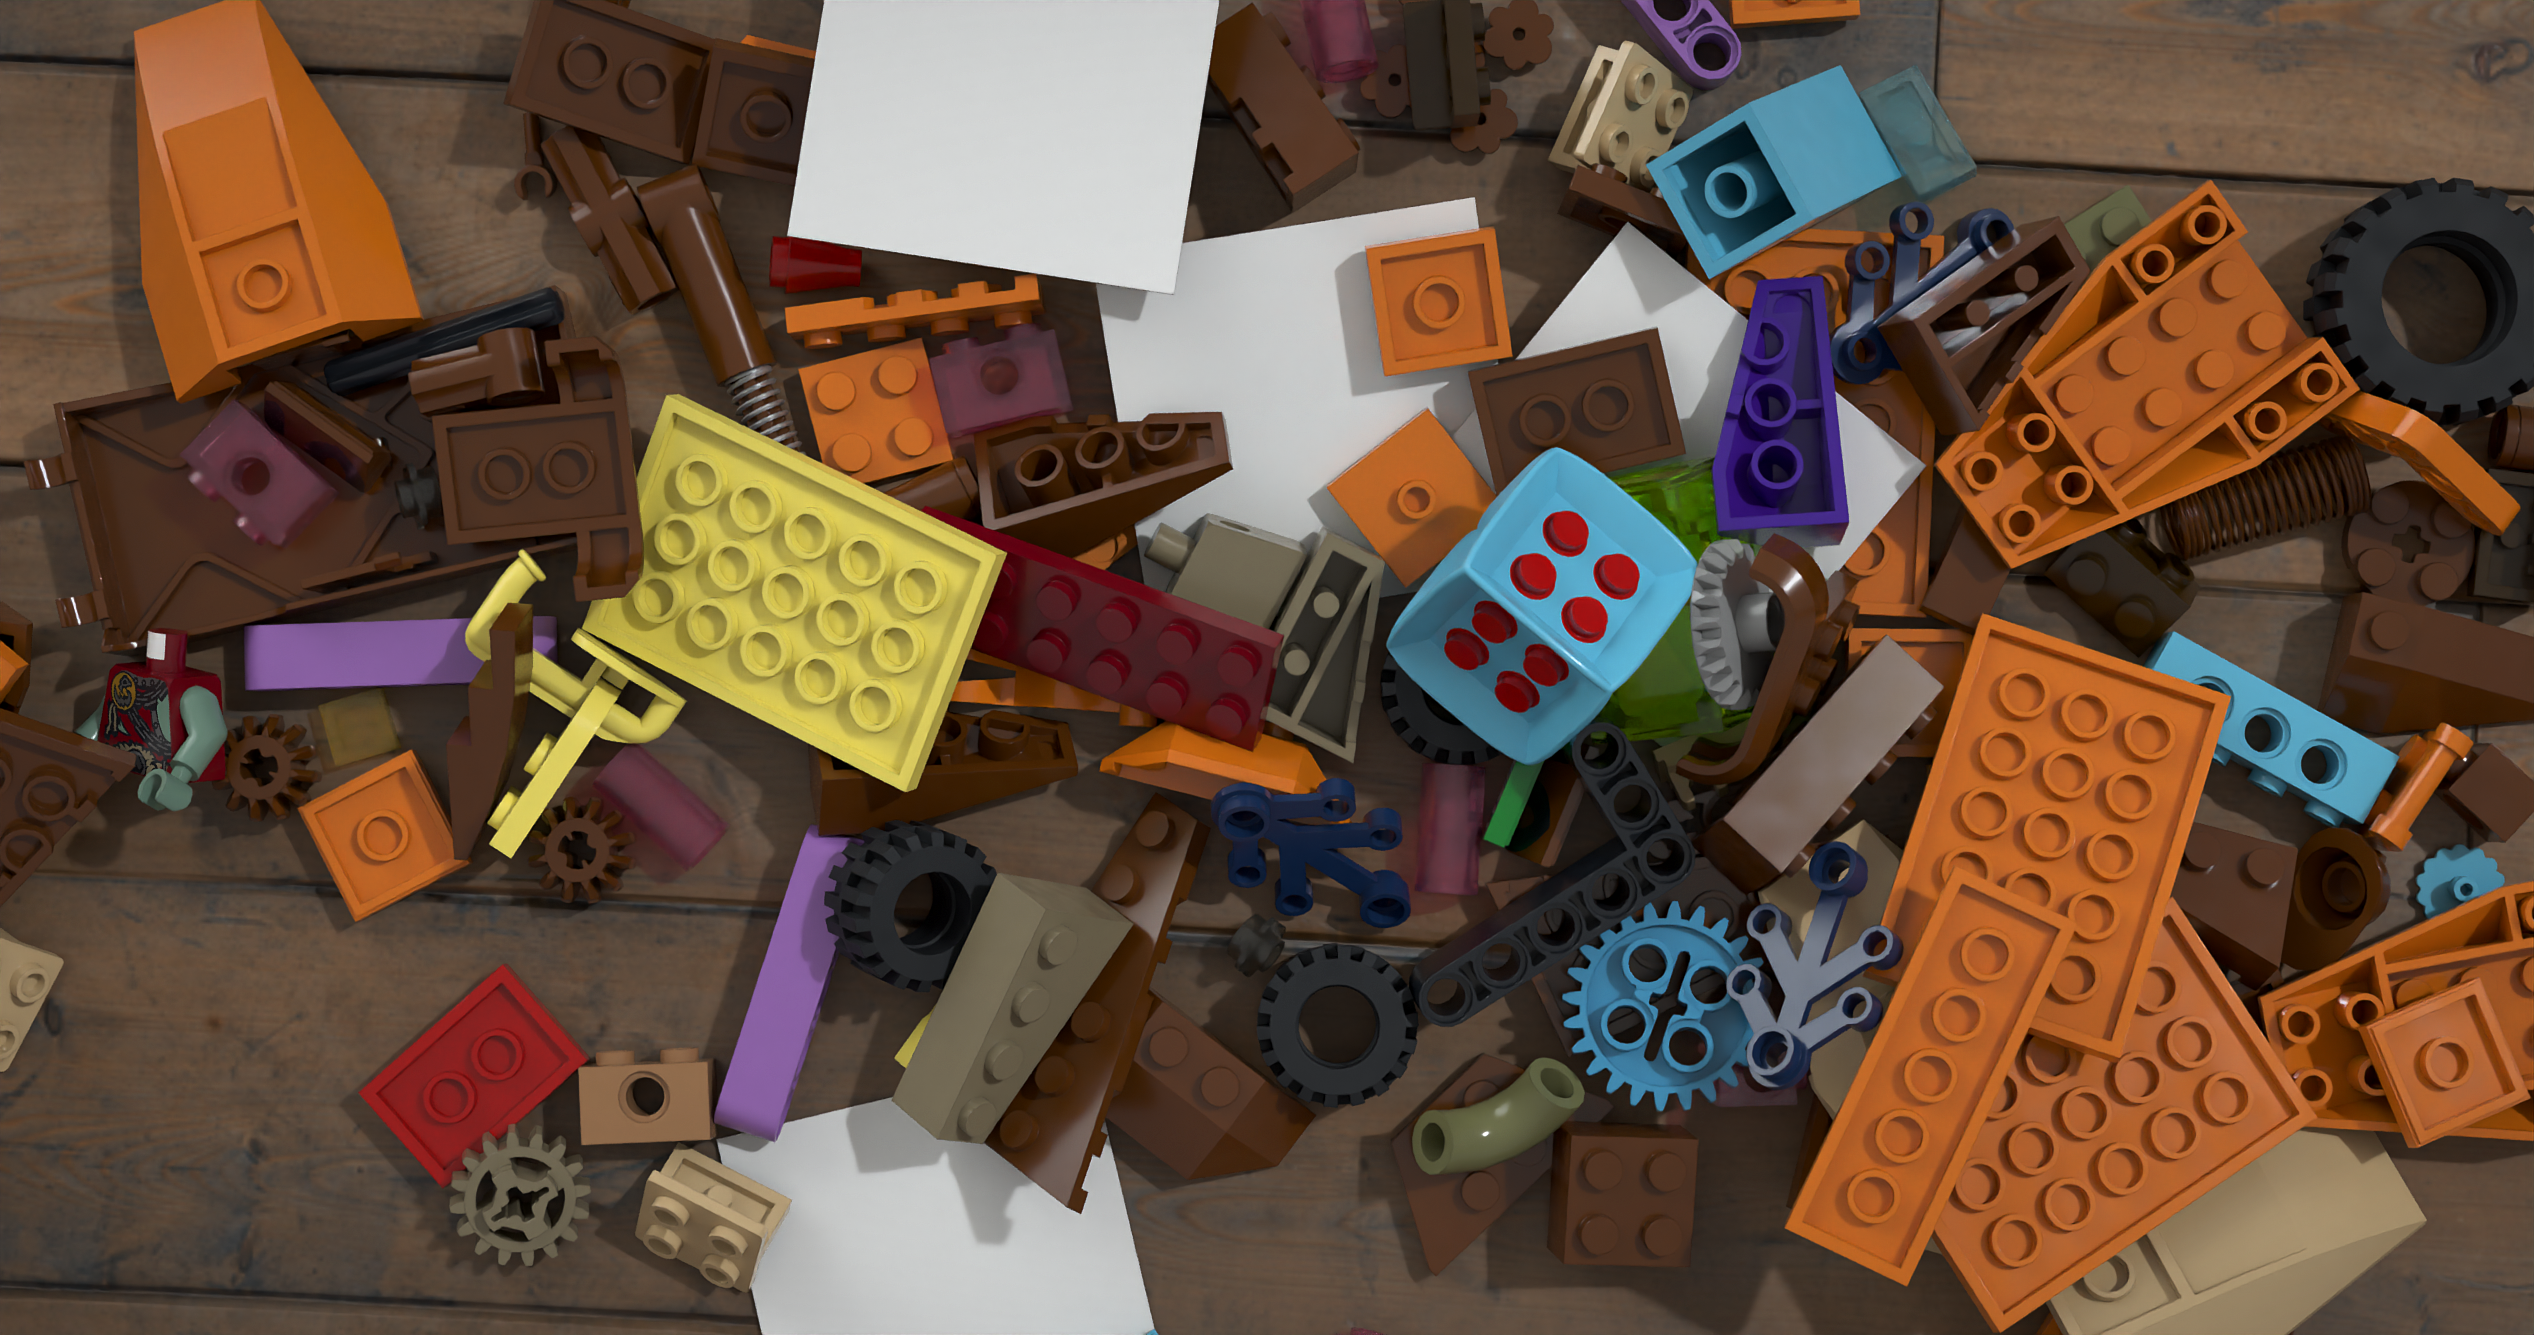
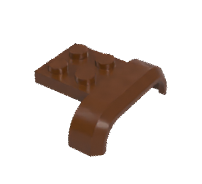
M598 336L544 341L547 365L555 373L560 402L432 416L447 545L576 532L578 565L576 574L573 576L576 602L623 598L628 595L643 575L644 542L627 394L621 362L617 352Z
M1776 533L1760 548L1750 567L1749 576L1769 587L1779 598L1785 614L1784 630L1742 740L1735 743H1718L1705 737H1698L1687 755H1683L1677 762L1676 774L1698 783L1723 785L1736 782L1750 775L1775 747L1781 734L1797 714L1804 718L1808 716L1818 694L1824 696L1832 682L1839 661L1831 657L1839 640L1845 641L1860 610L1859 605L1851 602L1859 580L1835 570L1830 578L1825 581L1821 569L1808 552L1795 542Z

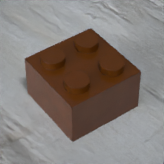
M1567 1121L1554 1132L1547 1248L1563 1264L1690 1267L1699 1139L1680 1125Z

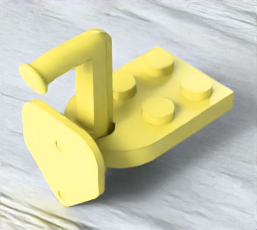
M524 549L518 552L519 558L498 579L465 631V642L469 651L483 662L491 660L489 629L507 603H518L537 580L540 582L546 580V576L541 568ZM580 628L575 631L571 640L596 657V660L583 679H580L533 648V669L529 691L571 719L558 739L548 732L545 734L523 770L533 775L522 792L511 785L487 822L488 825L496 829L489 845L509 858L513 857L594 734L610 741L630 744L648 743L659 738L671 726L687 702L683 697L639 665ZM629 680L656 695L641 718L615 703L621 693V690L618 688L623 690ZM607 681L611 682L612 684H614V685L617 686L618 688L614 687L613 685H611V684L608 683Z

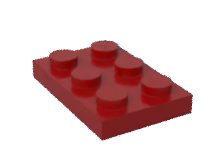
M502 964L358 1093L444 1189L451 1184L453 1171L467 1170L462 1162V1154L466 1148L482 1154L484 1152L482 1145L483 1134L489 1132L497 1141H500L506 1135L508 1125H518L572 1077L579 1067L584 1066L590 1061L591 1058L508 964Z

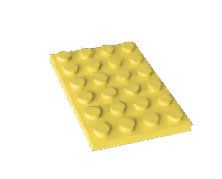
M679 394L666 395L636 478L644 542L643 575L626 597L592 600L582 629L904 792L916 789L1007 553Z

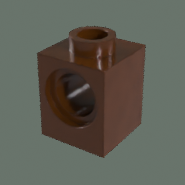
M2493 743L2473 744L2463 760L2453 762L2434 791L2446 805L2486 842L2506 843L2534 812V781Z

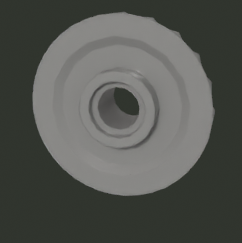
M1738 539L1717 540L1706 548L1696 568L1690 603L1692 644L1700 676L1712 699L1726 710H1744L1747 707L1755 706L1771 665L1773 653L1776 652L1785 626V614L1779 598L1774 592H1769V587L1749 576L1750 567L1756 558L1749 544L1740 543Z

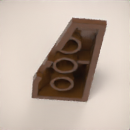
M1222 412L1150 413L1142 421L1113 422L1109 414L1089 415L1087 422L1057 423L1054 416H1031L973 434L983 526L1070 558L1077 556L1233 470L1226 419Z
M2365 592L2343 596L2317 711L2346 727L2375 734L2437 729L2441 722L2452 727L2534 720V637L2432 608Z
M949 703L916 789L904 792L808 743L810 790L818 836L863 833L871 827L885 831V822L900 820L910 824L911 820L919 822L1077 776L1078 762L1068 723L991 710L984 714L983 717L949 712Z

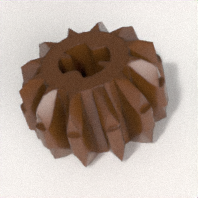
M270 714L264 726H262L256 716L242 718L243 736L233 730H228L227 738L224 742L231 749L230 754L225 753L227 774L224 780L212 781L214 790L234 788L225 805L227 809L239 811L248 804L250 821L262 822L267 816L269 809L277 820H285L290 818L291 808L289 799L300 806H304L312 800L309 793L300 785L302 781L308 783L321 782V772L305 770V761L315 759L321 753L319 747L314 745L298 748L307 732L303 725L294 724L284 732L285 723L283 716ZM260 755L275 758L277 761V772H269V775L274 778L272 782L269 778H257L255 764L264 763L259 759Z
M566 797L563 800L565 820L555 810L546 808L541 813V817L552 830L550 834L536 830L529 832L528 840L534 844L545 845V854L529 857L527 859L528 866L536 868L549 865L551 868L539 882V886L543 890H550L564 880L561 890V900L563 902L573 903L579 894L581 886L588 903L600 902L602 891L599 880L613 892L620 891L624 884L622 879L612 869L616 866L621 869L630 870L636 866V859L619 854V846L632 845L637 842L636 833L626 832L615 835L613 830L625 818L622 810H614L600 821L604 808L602 798L591 797L586 804L583 814L577 798ZM581 832L588 834L587 845L596 849L594 859L582 860L583 868L577 866L578 855L569 851L571 840L583 839Z

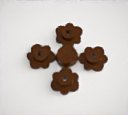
M1398 0V1L1404 6V4L1407 3V2L1429 1V0ZM1512 0L1508 9L1496 7L1490 12L1489 24L1492 28L1486 31L1485 41L1482 42L1483 45L1481 42H1474L1476 67H1484L1486 52L1491 57L1503 58L1504 64L1508 69L1519 70L1524 67L1526 61L1530 64L1538 65L1549 59L1552 53V43L1547 36L1552 33L1554 22L1550 16L1539 14L1538 6L1534 0ZM1520 31L1524 34V38L1516 40L1513 37V33ZM1396 44L1389 49L1388 54L1381 50L1369 52L1362 61V72L1366 79L1360 85V93L1368 101L1375 100L1376 109L1383 117L1396 118L1404 112L1406 106L1411 108L1406 46ZM1397 77L1401 83L1398 86H1392L1389 83V79ZM1491 89V105L1480 106V116H1483L1486 121L1483 125L1477 124V126L1452 128L1450 141L1455 149L1466 153L1478 147L1484 154H1493L1499 149L1500 139L1509 138L1515 133L1518 119L1516 114L1506 107L1507 95L1501 89Z

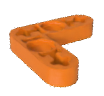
M2358 390L2316 422L2333 434L2339 436L2346 434L2357 443L2402 458L2458 513L2474 525L2493 535H2503L2521 509L2517 501L2440 426L2409 407Z

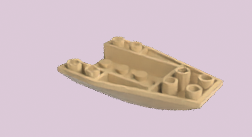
M2303 1127L2048 1300L2046 1304L2063 1335H2289L2422 1228L2427 1220L2374 1131Z

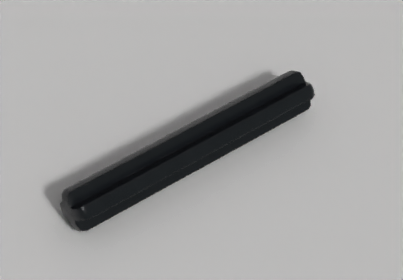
M546 287L330 360L324 366L327 386L332 393H336L338 396H346L408 375L411 371L413 360L477 345V339L486 333L517 327L529 328L536 332L559 324L565 319L563 301L558 291Z

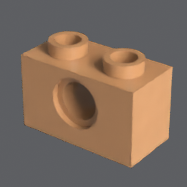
M698 1047L660 1049V1061L635 1062V1050L596 1052V1063L578 1068L581 1145L711 1140L719 1135L718 1124L714 1123V1115L718 1104L716 1058L699 1059ZM640 1078H652L662 1086L664 1102L658 1112L644 1111L636 1104L634 1087Z

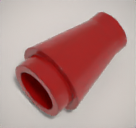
M772 236L769 287L784 288V294L838 287H859L862 249H851L832 243L794 237Z

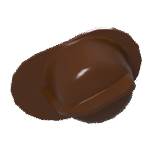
M2329 827L2313 834L2299 851L2281 955L2282 963L2295 970L2316 971L2339 960L2349 950L2363 929L2374 922L2385 911L2391 895V879L2385 865L2387 857L2379 850H2374L2363 836L2349 828Z

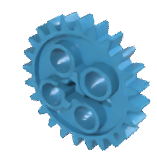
M1672 901L1666 918H1658L1653 905L1649 903L1644 906L1642 922L1635 923L1632 917L1629 916L1619 922L1622 931L1615 934L1608 929L1600 934L1599 938L1603 943L1600 950L1586 944L1579 948L1581 955L1590 963L1588 969L1578 967L1568 969L1567 975L1575 982L1581 984L1582 987L1581 991L1563 994L1562 1002L1578 1007L1580 1014L1567 1019L1563 1025L1564 1029L1583 1030L1584 1038L1579 1040L1571 1048L1573 1055L1592 1051L1595 1059L1589 1065L1586 1074L1588 1077H1591L1606 1069L1611 1074L1606 1088V1093L1609 1095L1617 1091L1623 1083L1630 1086V1106L1635 1107L1644 1093L1647 1092L1653 1094L1656 1112H1662L1667 1103L1668 1095L1676 1094L1680 1106L1684 1111H1687L1691 1108L1692 1091L1699 1090L1703 1097L1709 1103L1716 1101L1714 1081L1719 1079L1725 1085L1734 1089L1739 1083L1731 1067L1736 1063L1742 1067L1749 1068L1745 1047L1754 1033L1740 1003L1731 998L1726 989V995L1720 1002L1704 1004L1698 1001L1692 994L1690 982L1692 976L1697 972L1713 970L1722 976L1726 984L1729 974L1737 966L1752 964L1759 969L1764 962L1762 958L1742 960L1739 954L1745 948L1749 939L1745 935L1728 943L1723 938L1729 922L1726 918L1717 922L1712 929L1703 926L1705 908L1702 906L1696 909L1690 921L1681 919L1678 901ZM1649 948L1660 953L1666 966L1663 976L1657 981L1649 983L1636 979L1630 972L1628 965L1629 958L1634 952L1639 949ZM1681 952H1687L1690 955V962L1676 998V1004L1685 1008L1684 1016L1673 1015L1670 1018L1656 1059L1654 1061H1647L1644 1058V1052L1658 1015V1009L1649 1004L1650 997L1662 998L1669 984L1678 955ZM1752 979L1748 980L1744 985L1743 994L1750 992L1754 987L1755 982H1752ZM1631 1009L1637 1012L1643 1019L1644 1033L1636 1042L1629 1044L1620 1043L1609 1034L1607 1021L1616 1010ZM1683 1030L1693 1031L1698 1034L1704 1041L1706 1048L1702 1061L1691 1066L1681 1065L1676 1062L1669 1051V1041L1674 1034Z

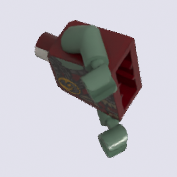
M153 628L148 630L146 661L116 663L110 669L106 693L99 707L74 732L95 741L137 754L135 767L130 773L144 776L139 785L138 798L157 811L165 808L171 811L186 808L190 804L193 795L192 788L187 783L224 780L226 771L224 742L227 738L228 730L223 718L221 681L215 673L186 666L188 632L171 628Z

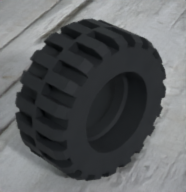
M2453 177L2444 183H2438L2435 178L2414 181L2405 187H2396L2359 207L2344 218V224L2340 228L2330 232L2320 246L2323 253L2321 260L2310 267L2306 283L2314 287L2313 296L2303 301V320L2314 321L2316 335L2310 338L2324 337L2359 386V391L2409 407L2428 417L2440 427L2456 426L2495 413L2511 405L2514 397L2528 392L2534 386V233L2530 229L2534 225V215L2525 206L2512 211L2505 206L2508 194L2492 186L2479 192L2474 190L2473 180ZM2420 246H2434L2444 249L2465 262L2481 284L2486 301L2484 331L2476 348L2456 362L2433 364L2414 356L2396 340L2387 325L2382 308L2383 282L2390 264L2409 249Z

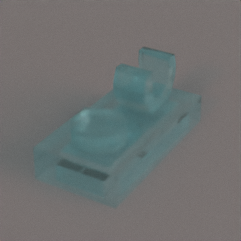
M1917 65L1859 92L1861 103L1918 202L1923 203L1929 199L1932 201L1954 190L1956 186L1976 177L1977 166Z

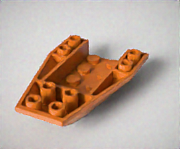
M224 0L134 31L142 285L176 400L182 404L241 384L238 366L347 329H351L364 342L424 321L387 201L262 1Z
M2207 180L2101 260L2080 286L2047 335L2040 336L2021 362V365L2024 367L2013 383H2008L2004 386L1988 409L1987 413L1990 416L1981 429L1975 432L1958 434L1934 463V466L2008 568L2013 569L2258 466L2360 390L2324 337L2307 338L2238 240L2247 234L2248 231L2212 180Z
M2534 880L2497 887L2257 997L2266 1040L2317 1116L2316 1119L2304 1127L2402 1133L2357 1027L2469 978L2480 977L2530 1095V1099L2446 1136L2534 1141Z

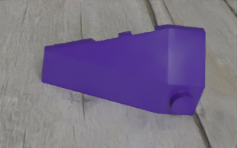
M1823 276L1758 280L1711 471L1717 535L1763 546L1776 533L1795 542L1802 548L1840 545L1849 525Z

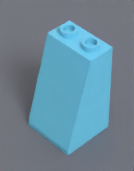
M1841 65L1749 102L1646 164L1709 279L1852 206L1902 177Z

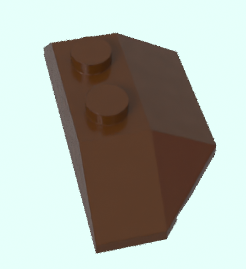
M1149 987L1147 994L1154 997L1122 1094L1112 1098L1106 1118L1187 1180L1278 1166L1316 1117V1114L1152 987Z

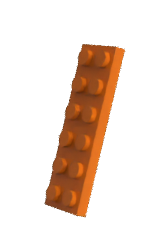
M1953 865L1784 1224L1785 1229L1902 1285L1908 1286L2078 922Z

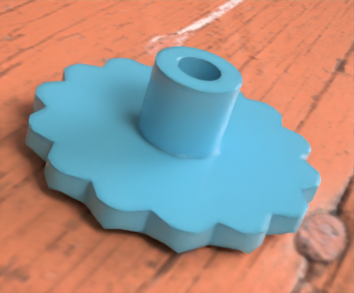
M2456 844L2450 850L2447 848L2438 849L2434 858H2427L2423 862V872L2417 875L2415 879L2419 887L2416 900L2423 905V914L2429 919L2497 887L2503 886L2505 878L2501 873L2497 872V862L2493 858H2486L2483 850L2476 847L2468 849L2465 845Z

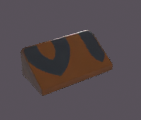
M275 381L269 382L264 390V419L268 426L360 492L366 493L370 491L392 459L390 452L294 383Z
M1582 743L1581 756L1583 759H1595L1600 756V753H1598L1599 749ZM1562 749L1544 760L1508 846H1505L1508 852L1546 868L1554 867L1585 792L1584 787L1564 757Z

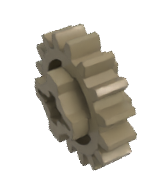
M510 1124L507 1128L506 1140L498 1142L491 1133L486 1132L482 1135L484 1149L482 1154L468 1148L462 1154V1162L469 1172L453 1171L451 1187L464 1192L450 1197L449 1205L450 1213H466L457 1223L459 1236H467L476 1232L478 1235L475 1240L474 1252L481 1255L491 1246L498 1248V1264L505 1265L508 1262L512 1252H521L525 1266H532L534 1250L540 1248L553 1259L558 1256L556 1239L559 1236L573 1242L578 1238V1228L571 1219H588L589 1204L578 1197L591 1193L590 1178L574 1177L583 1169V1158L580 1154L571 1155L567 1158L563 1157L566 1149V1138L561 1135L549 1145L544 1143L542 1126L535 1125L529 1138H520L516 1125ZM516 1157L533 1158L541 1162L534 1164L518 1160ZM489 1170L494 1183L493 1189L483 1194V1200L477 1202L476 1192L478 1185ZM517 1186L523 1194L531 1191V1201L524 1204L519 1197L509 1199V1189ZM564 1188L562 1205L558 1213L551 1220L547 1209L548 1201L557 1197L558 1191ZM504 1226L521 1230L524 1233L509 1232L500 1228Z

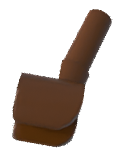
M527 112L523 114L526 148L525 167L517 173L514 187L521 199L528 200L526 180L532 172H538L544 177L546 182V198H550L557 189V179L552 170L544 166V155L540 145L539 116Z

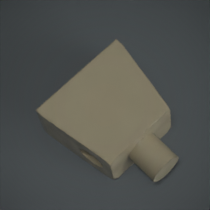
M1209 513L1203 518L1193 538L1161 522L1144 553V557L1175 572L1168 584L1166 593L1269 629L1308 556L1305 545L1297 540Z

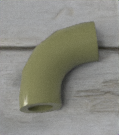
M1545 1057L1535 1059L1525 1072L1509 1087L1487 1100L1465 1108L1429 1110L1422 1114L1414 1127L1412 1137L1413 1153L1416 1162L1422 1171L1429 1175H1446L1484 1170L1516 1158L1546 1140L1573 1115L1584 1102L1585 1092L1582 1083L1573 1071L1559 1061Z

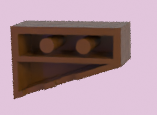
M1252 2L1216 26L1207 83L1292 213L1356 173L1358 151L1361 149L1345 122L1341 118L1335 120L1323 103L1322 99L1326 95L1307 65L1299 68L1285 49L1291 42L1272 12L1262 16Z
M2059 216L2021 224L1877 327L1942 436L1975 432L1981 429L1990 416L1987 413L1988 409L2004 386L2014 382L2024 367L2021 365L2023 359L2038 338L2042 335H2047L2090 274V268Z
M2193 822L2170 897L2173 896L2213 959L2240 975L2238 981L2257 991L2280 968L2298 849Z

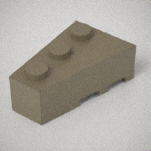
M1322 526L1269 629L1283 634L1284 639L1266 720L1353 763L1361 704L1363 703L1366 686L1365 678L1370 646L1373 642L1385 562L1378 554Z

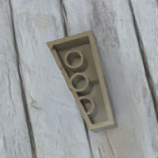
M998 873L891 1101L937 1140L983 1144L1131 929L1133 923L1085 887Z

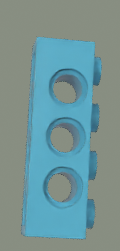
M2175 631L2164 633L2156 641L2143 667L2197 685H2203L2211 690L2231 696L2212 762L2225 767L2229 759L2249 769L2251 773L2247 780L2263 791L2282 798L2284 792L2288 791L2307 802L2303 812L2327 826L2339 828L2341 822L2346 824H2363L2400 757ZM2254 716L2264 719L2271 731L2269 744L2260 752L2253 750L2247 744L2244 734L2248 721ZM2311 747L2320 750L2327 763L2324 776L2316 783L2309 781L2301 769L2302 757Z

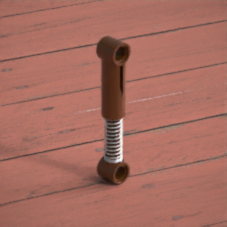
M695 163L638 186L637 191L656 238L664 249L717 386L729 387L727 393L735 395L732 404L740 406L736 414L744 416L740 422L741 425L799 452L797 447H800L802 442H795L793 438L798 432L795 430L791 431L789 428L794 421H786L785 416L788 415L789 410H782L781 405L784 404L785 400H778L776 396L781 390L778 388L774 389L772 386L777 379H770L768 376L772 371V367L777 364V361L721 227L718 209L700 167Z

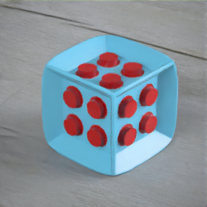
M1558 447L1551 448L1536 457L1508 484L1484 512L1477 525V529L1463 537L1441 561L1399 616L1388 637L1386 647L1398 665L1414 682L1471 731L1506 756L1525 765H1535L1551 757L1584 729L1604 708L1612 693L1623 685L1641 666L1689 599L1698 563L1684 544L1665 525L1616 483L1580 457Z

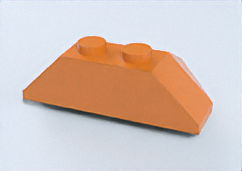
M1165 721L1103 758L1099 772L1212 800L1221 789L1236 783L1257 784L1266 788L1272 795L1316 793L1318 785L1326 780L1306 744L1293 741L1294 733L1265 721L1262 738L1253 752ZM1321 816L1288 819L1308 825L1352 823L1350 818L1344 821L1333 822L1325 820Z

